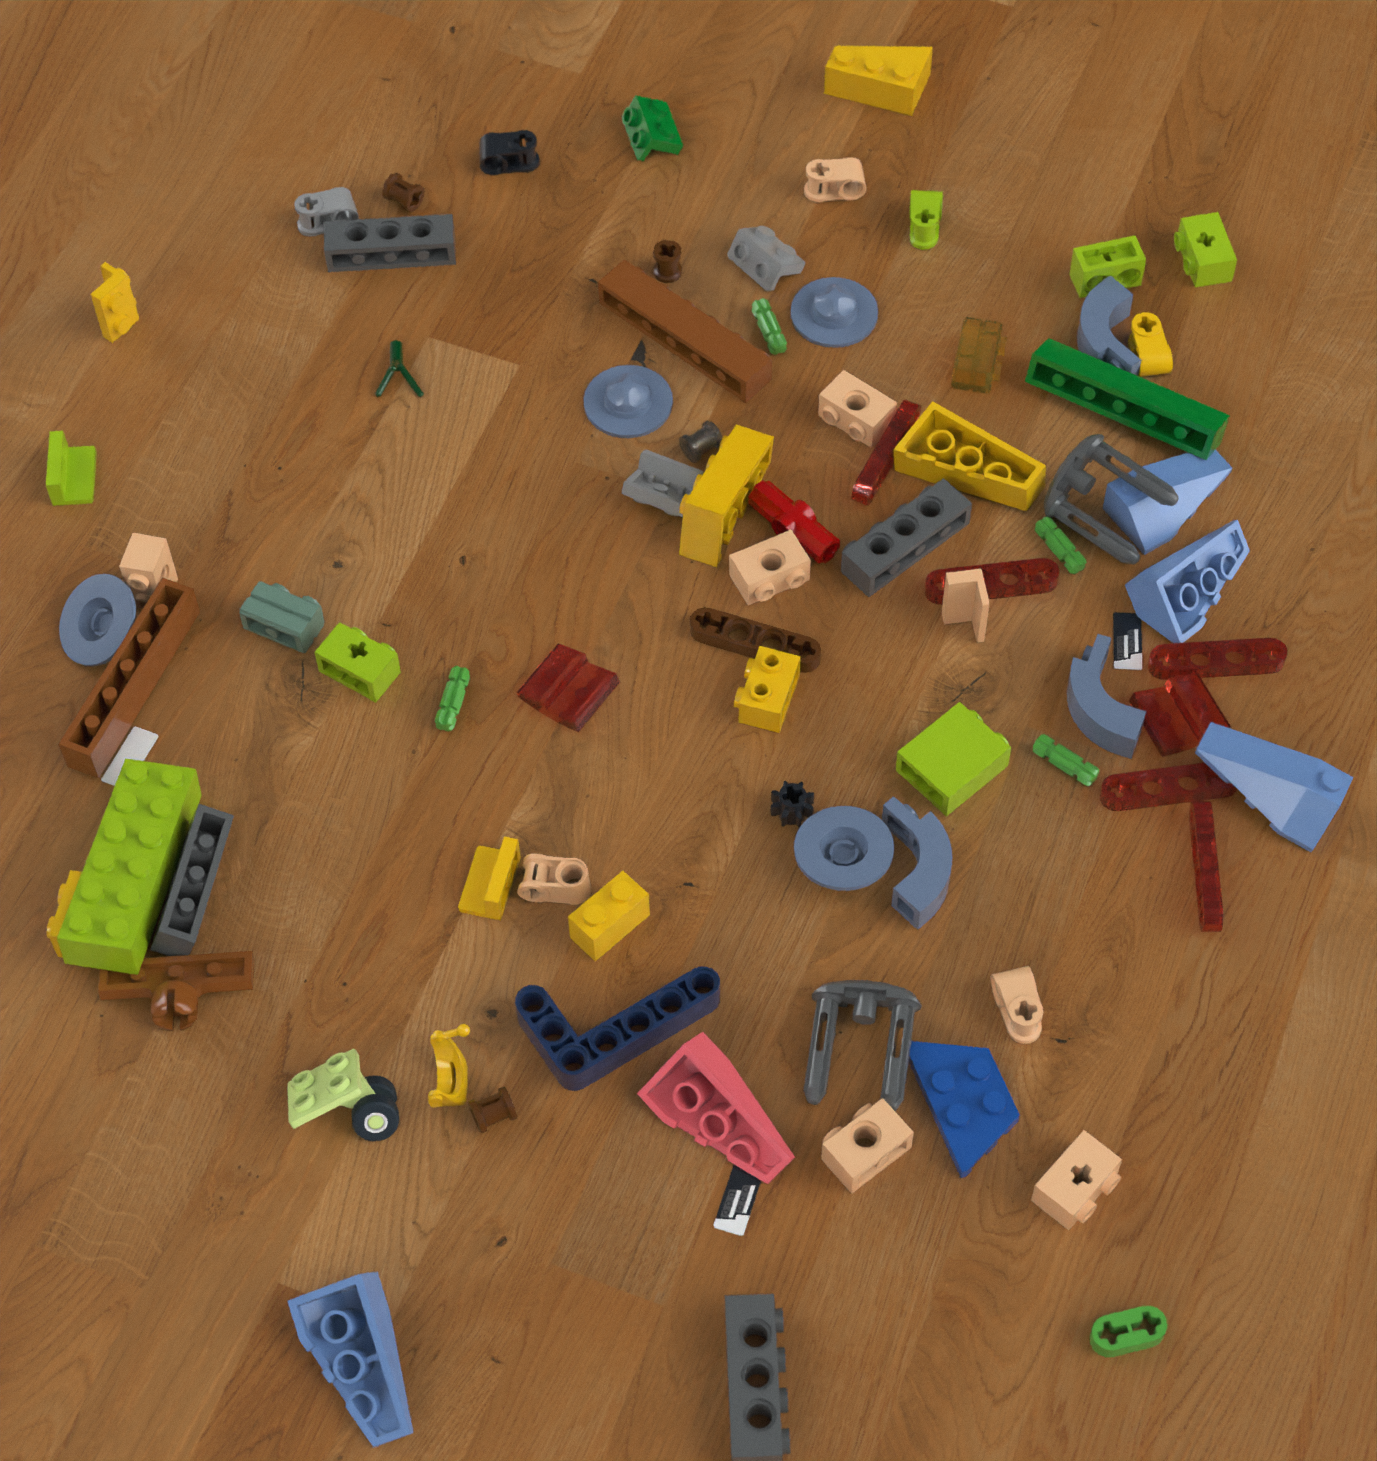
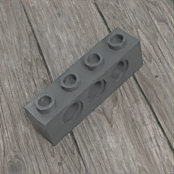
M453 214L324 222V253L328 272L456 265Z
M944 478L933 486H927L916 499L909 504H902L887 520L876 523L865 536L858 541L853 540L846 545L842 551L841 573L865 595L871 597L970 524L972 503Z
M198 804L188 827L150 950L167 956L190 955L198 936L234 815Z
M774 1294L725 1296L731 1460L782 1461L783 1454H790L789 1428H781L780 1413H788L787 1387L779 1388L778 1373L786 1372L785 1347H777L776 1333H784L783 1308H775ZM751 1335H759L766 1340V1343L760 1347H751L746 1344L745 1339ZM759 1374L764 1376L768 1383L763 1387L756 1388L750 1386L746 1380L752 1375ZM754 1415H764L770 1420V1424L765 1428L758 1429L751 1426L748 1420Z

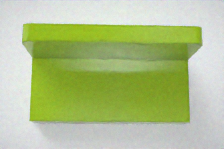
M50 431L46 488L52 505L93 503L96 448L95 446L68 447L63 431Z

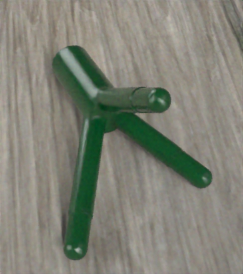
M398 340L392 341L390 343V366L375 395L380 397L394 372L400 371L417 396L422 397V390L403 365L402 342Z

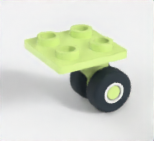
M355 1049L331 1056L326 1063L311 1071L305 1070L298 1073L287 1084L288 1119L292 1128H297L340 1105L353 1109L352 1125L354 1131L365 1140H385L393 1135L398 1128L399 1111L395 1103L397 1101V1094L393 1083L382 1076L364 1077L360 1072L359 1054Z

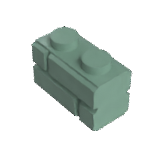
M260 581L252 590L251 596L243 603L239 612L244 629L301 653L307 652L314 641V637H317L325 622L322 607L314 598L310 596L300 598L291 594L280 584L274 583L271 586Z

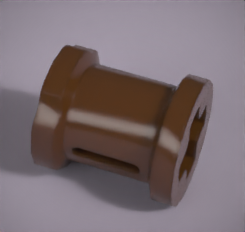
M399 173L391 174L385 181L382 190V196L385 199L395 200L403 204L405 210L409 212L415 211L420 206L425 193L423 186L419 184L412 185L403 180L402 175Z
M662 240L654 246L653 257L657 262L654 266V276L663 283H673L682 275V266L679 263L682 249L675 241Z
M505 1086L499 1088L497 1094L478 1102L474 1099L468 1101L475 1124L481 1133L486 1132L488 1126L507 1118L511 1121L517 1119L515 1107Z

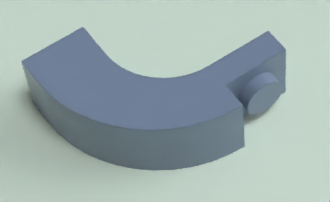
M1110 275L1097 284L1083 302L1077 333L1078 350L1138 376L1141 359L1118 341L1111 332L1115 325L1129 317L1133 294Z
M1097 634L1093 647L1086 646L1082 660L1073 657L1067 685L1068 708L1075 724L1093 743L1109 752L1132 759L1142 731L1146 711L1124 705L1114 700L1104 690L1100 676L1108 657L1111 638Z
M893 796L883 805L882 821L912 851L917 860V866L893 888L891 906L918 930L936 914L945 900L952 869V848L946 830L931 811L919 819L911 806L903 805Z

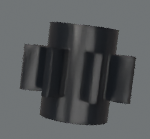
M784 781L780 791L772 790L771 792L773 804L770 806L771 816L779 815L781 826L784 827L788 824L800 827L805 817L809 818L813 815L814 792L806 793L803 788V782L797 784Z

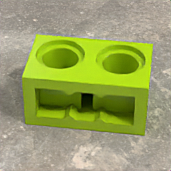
M1135 235L1073 248L1069 275L1079 298L1086 297L1097 284L1110 275L1125 288L1136 287L1142 284L1146 258Z

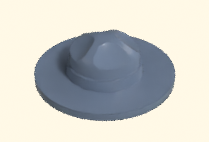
M829 277L810 282L797 292L791 304V320L797 332L806 340L824 347H846L862 341L873 331L878 319L877 302L871 292L863 285L845 278Z
M637 365L616 366L601 372L589 383L584 394V410L589 421L601 432L619 438H636L654 432L669 418L673 406L672 391L666 380L655 371Z
M98 574L81 582L70 594L61 614L59 634L65 653L74 662L89 667L99 666L109 662L116 653L136 618L135 598L125 581L114 575Z
M835 806L818 811L804 821L794 840V855L798 867L812 882L832 890L851 891L875 883L888 871L894 856V840L887 825L875 814L858 807Z

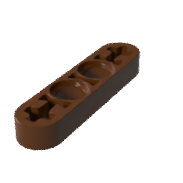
M699 608L690 616L691 636L700 643L755 659L759 646H762L763 642L768 639H775L781 643V647L777 649L778 651L787 653V645H791L792 649L789 650V654L800 656L804 651L811 652L806 658L800 659V672H812L820 664L821 647L811 637L712 608ZM705 622L711 623L706 629L700 628V625L703 626ZM721 626H723L722 635L718 634V631L721 632ZM740 629L746 631L748 636L744 640L736 641L731 639L729 634L733 630Z

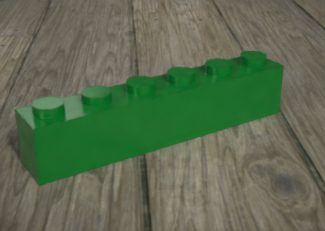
M1050 338L1032 353L1025 382L1205 460L1221 444L1230 415Z

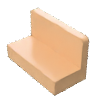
M973 569L946 573L942 605L944 624L972 621L977 643L984 642L989 612V599L982 570Z

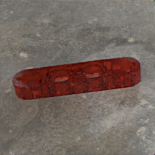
M906 399L900 404L859 474L852 490L851 500L866 506L871 504L894 465L893 449L920 417L921 405Z
M1048 558L938 569L932 571L926 577L925 596L930 602L943 605L944 590H939L938 586L935 585L942 584L943 588L945 587L946 573L973 569L982 570L989 600L1051 592L1056 588L1060 569L1057 563ZM1044 572L1045 576L1049 578L1043 579L1042 576L1038 573ZM1025 573L1028 574L1027 579H1029V582H1025ZM1005 574H1012L1019 581L1016 584L1007 585L1000 580V577Z
M1276 638L1161 644L1154 647L1150 652L1148 670L1153 677L1159 680L1273 674L1279 672L1284 667L1288 650L1286 645ZM1230 652H1237L1244 657L1245 661L1235 664L1228 661L1225 655ZM1252 652L1254 653L1253 659L1256 658L1255 661H1251V660H1252ZM1265 652H1271L1272 657H1276V659L1271 660ZM1195 654H1202L1208 658L1210 663L1198 666L1191 661L1190 657ZM1180 656L1184 657L1183 666H1181L1182 659H1179ZM1165 658L1166 662L1170 663V666H1164L1163 662L1159 661V659Z
M1197 763L1110 775L1104 779L1101 785L1100 801L1105 808L1111 811H1126L1226 798L1234 795L1238 789L1232 783H1224L1206 763ZM1183 777L1193 778L1197 782L1198 787L1193 790H1186L1180 786L1178 780ZM1147 782H1155L1162 787L1163 791L1152 795L1147 793L1142 785ZM1206 782H1210L1209 787L1205 786ZM1132 785H1135V786H1136V788H1135V795H1136V796H1134V789L1131 790ZM1117 788L1119 793H1123L1122 797H1116V794L1111 792V789Z
M1191 801L1189 807V827L1199 926L1201 932H1221L1223 928V903L1211 801Z

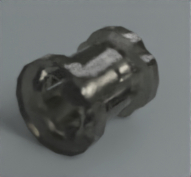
M707 420L702 423V428L691 435L681 436L679 444L685 456L691 462L697 463L702 459L703 454L713 448L719 449L723 437L718 427L713 422Z

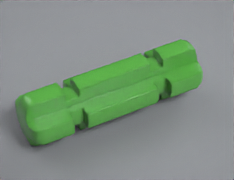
M765 298L753 301L752 313L755 319L758 320L757 324L764 340L768 342L767 346L770 353L773 355L784 353L787 349V342L784 335L780 333L782 330L773 311H771L772 308L769 301Z
M1048 516L1038 520L1035 532L1041 539H1046L1045 544L1061 562H1066L1064 564L1066 569L1071 574H1077L1079 571H1082L1086 567V559L1079 551L1075 552L1076 547L1061 529H1056L1057 524Z
M454 666L450 671L448 677L450 681L446 683L439 705L441 709L437 711L435 717V726L439 730L449 732L455 727L457 720L455 716L459 714L466 692L464 688L468 686L470 680L469 670L465 667Z
M1041 734L1036 739L1032 749L1035 754L1043 759L1047 756L1049 758L1048 762L1072 777L1077 775L1078 778L1076 780L1086 786H1091L1096 781L1100 771L1098 767L1088 761L1083 763L1082 757L1060 743L1056 746L1054 744L1055 740L1046 734Z

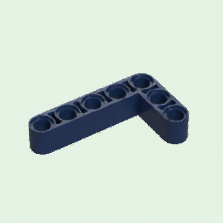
M707 966L694 968L579 1037L547 991L537 985H528L519 990L515 997L517 1020L559 1084L567 1090L579 1091L713 1012L720 1003V978L714 969ZM700 987L711 989L708 993H698L695 990ZM532 1005L542 1007L536 1012L525 1011L526 1008ZM667 1006H676L679 1008L678 1011L673 1013H668L663 1009ZM635 1025H644L647 1027V1029L642 1032H635L631 1030V1028ZM551 1034L562 1036L557 1041L545 1040ZM611 1044L615 1046V1048L610 1051H601L598 1049L601 1045ZM572 1063H578L582 1065V1067L576 1071H569L565 1069L566 1066Z

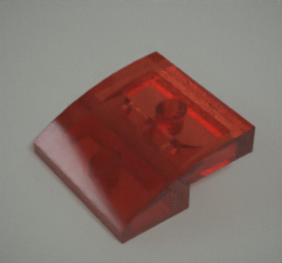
M558 643L516 693L520 699L540 713L579 732L620 681L615 672L589 663L585 653Z
M1198 672L1170 677L1163 687L1134 692L1129 699L1132 707L1146 711L1143 726L1162 757L1197 747L1210 722L1232 728Z

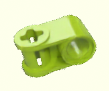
M911 190L909 219L911 220L910 243L917 249H930L938 242L939 223L942 217L943 191Z

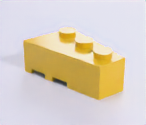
M835 46L825 66L824 94L912 116L931 73L933 47Z

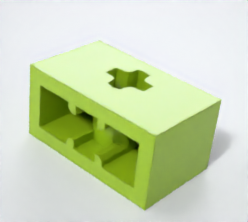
M1215 212L1181 218L1178 232L1174 234V244L1176 250L1182 253L1185 274L1191 276L1194 287L1232 282L1237 258L1219 213Z
M340 622L314 652L319 672L374 702L380 699L401 673L397 652L390 645L383 642L378 643L368 638L359 628H350Z

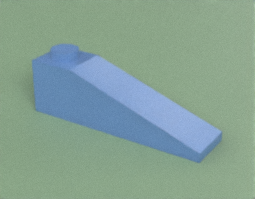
M1233 520L1150 566L1125 584L1136 615L1175 645L1182 644L1203 627L1207 621L1204 616L1211 605L1218 603L1221 598L1219 592L1227 580L1233 579L1250 550L1239 521Z
M1210 722L1195 751V754L1225 783H1232L1246 797L1244 802L1252 809L1256 807L1271 821L1269 826L1278 835L1309 852L1313 851L1333 819L1354 778L1321 759Z
M378 1272L360 1273L288 1300L300 1342L307 1352L311 1351L323 1369L322 1374L329 1383H333L346 1402L345 1407L371 1445L376 1447L412 1434V1422L390 1309Z

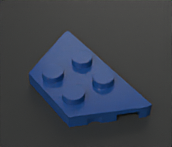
M912 1041L908 1062L960 1178L967 1177L972 1167L983 1155H987L997 1145V1141L1001 1136L1007 1134L1019 1122L1020 1114L989 1048Z

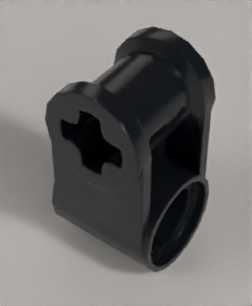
M529 130L487 133L483 135L479 140V166L481 171L488 175L534 171L540 164L539 154L535 151L537 146L536 135ZM522 139H525V147H523ZM523 156H526V164L523 161Z

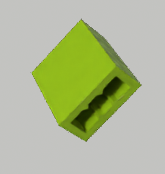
M958 702L897 751L896 771L947 817L1008 767L1011 746L1002 734L992 731L984 724L981 716L976 711L969 710L961 702Z

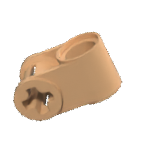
M856 158L816 159L809 162L806 166L808 182L804 186V194L806 198L813 202L856 200L861 198L867 190L862 164Z
M529 854L524 857L522 864L525 869L523 882L518 885L517 890L521 898L531 902L545 901L571 905L581 904L589 898L591 894L589 872L582 860L552 857L543 854ZM571 879H579L574 884L567 883Z
M1025 966L991 974L993 995L997 1006L1001 1010L1009 1036L1014 1041L1022 1044L1034 1042L1040 1036L1042 1030L1043 1006L1037 993L1031 968Z

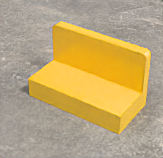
M504 836L500 849L485 846L477 847L458 904L460 912L501 921L521 858L518 839Z

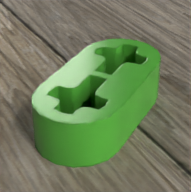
M1141 1306L1104 1315L1093 1324L1089 1337L1090 1344L1095 1352L1104 1357H1115L1152 1348L1163 1340L1168 1326L1167 1318L1162 1311L1153 1306ZM1143 1319H1147L1149 1324H1157L1153 1335H1149L1146 1329L1136 1331L1132 1329L1139 1328ZM1104 1328H1108L1111 1334L1124 1332V1334L1116 1337L1114 1344H1110L1107 1339L1099 1338L1102 1336Z

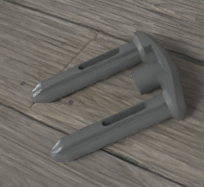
M1102 434L1088 436L1069 453L1052 479L1044 499L1043 508L1045 516L1051 519L1055 517L1120 562L1134 565L1140 559V554L1135 546L1068 502L1069 491L1071 488H1074L1083 495L1090 492L1096 482V478L1084 471V468L1088 462L1091 463L1094 460L1161 505H1175L1178 502V495L1171 485L1106 444ZM1114 457L1134 470L1137 476L1134 478L1111 463V458ZM1073 517H1078L1099 532L1098 536L1076 523Z
M843 980L821 985L812 993V999L816 1002L803 1090L807 1102L817 1105L826 1095L839 1007L847 1008L848 1004H853V1021L865 1025L875 1023L877 1006L888 1007L892 1014L880 1098H883L896 1111L904 1100L915 1012L921 1010V1003L911 991L883 982ZM827 1021L823 1050L819 1051L822 1026ZM900 1028H903L900 1056L895 1058L898 1031Z

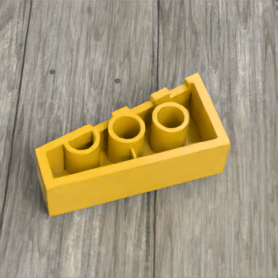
M933 401L893 449L896 472L932 483H938L944 478L958 491L1024 511L1029 509L1046 486V465Z
M737 424L729 436L724 435L720 442L718 453L710 456L706 465V471L703 475H697L690 495L685 494L680 503L679 513L683 514L679 555L714 567L718 566L722 558V543L729 545L734 535L732 530L737 518L742 519L747 510L749 494L754 486L762 480L771 463L774 436Z

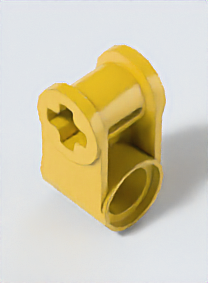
M1149 312L1137 314L1132 320V333L1128 337L1127 344L1129 350L1141 359L1138 376L1145 377L1171 373L1173 368L1170 346L1167 344L1160 319L1155 314Z

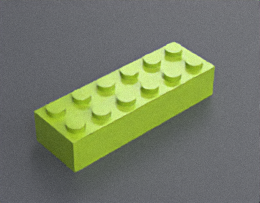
M125 758L57 937L65 964L138 975L174 875L189 824L202 796L195 768Z

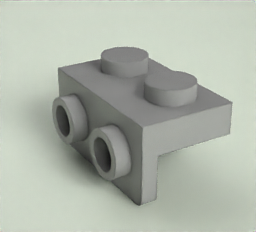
M766 226L739 229L727 253L729 259L766 291L774 290L780 276L800 274L806 264L805 261L796 255L794 248L781 242L775 236V232Z
M644 450L640 455L638 469L624 481L621 494L633 498L634 501L640 504H649L660 508L669 515L683 517V514L679 513L682 498L685 494L690 495L697 475H703L704 472L649 450Z

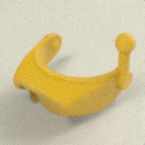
M460 1024L457 1028L448 1031H434L430 1036L437 1066V1090L428 1092V1102L431 1108L462 1106L466 1103L468 1067L464 1055L451 1037L468 1036L470 1027L467 1024ZM453 1068H455V1071H456V1085H455V1076H454V1070H453Z

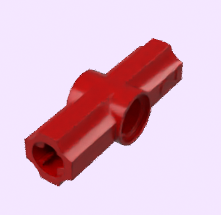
M762 480L754 486L748 496V504L771 523V527L776 535L792 530L805 552L818 564H826L834 558L835 553L840 548V540L817 521L815 513L806 502L799 499L794 502L769 480Z

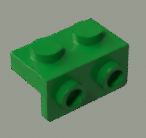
M635 95L630 105L624 110L622 121L637 160L644 161L651 149L678 155L684 145L667 102Z

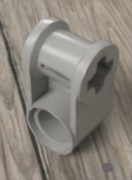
M336 187L316 193H306L300 195L295 200V210L299 214L297 228L305 236H317L324 233V222L359 220L351 192L344 187ZM306 203H309L310 210H307ZM311 220L314 221V227L311 226Z

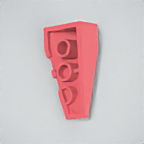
M704 1032L684 1043L637 1093L662 1122L674 1129L676 1127L681 1128L694 1136V1141L704 1147L707 1145L726 1155L729 1162L766 1184H769L795 1158L733 1064Z

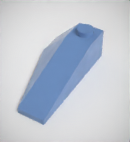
M1216 450L1207 460L1191 453H1185L1143 466V468L1174 488L1178 495V502L1175 505H1161L1119 477L1107 484L1103 510L1136 547L1146 555L1171 541L1176 536L1183 523L1196 513L1198 506L1206 497H1210L1231 473L1232 467ZM1134 470L1128 472L1134 478L1137 476Z

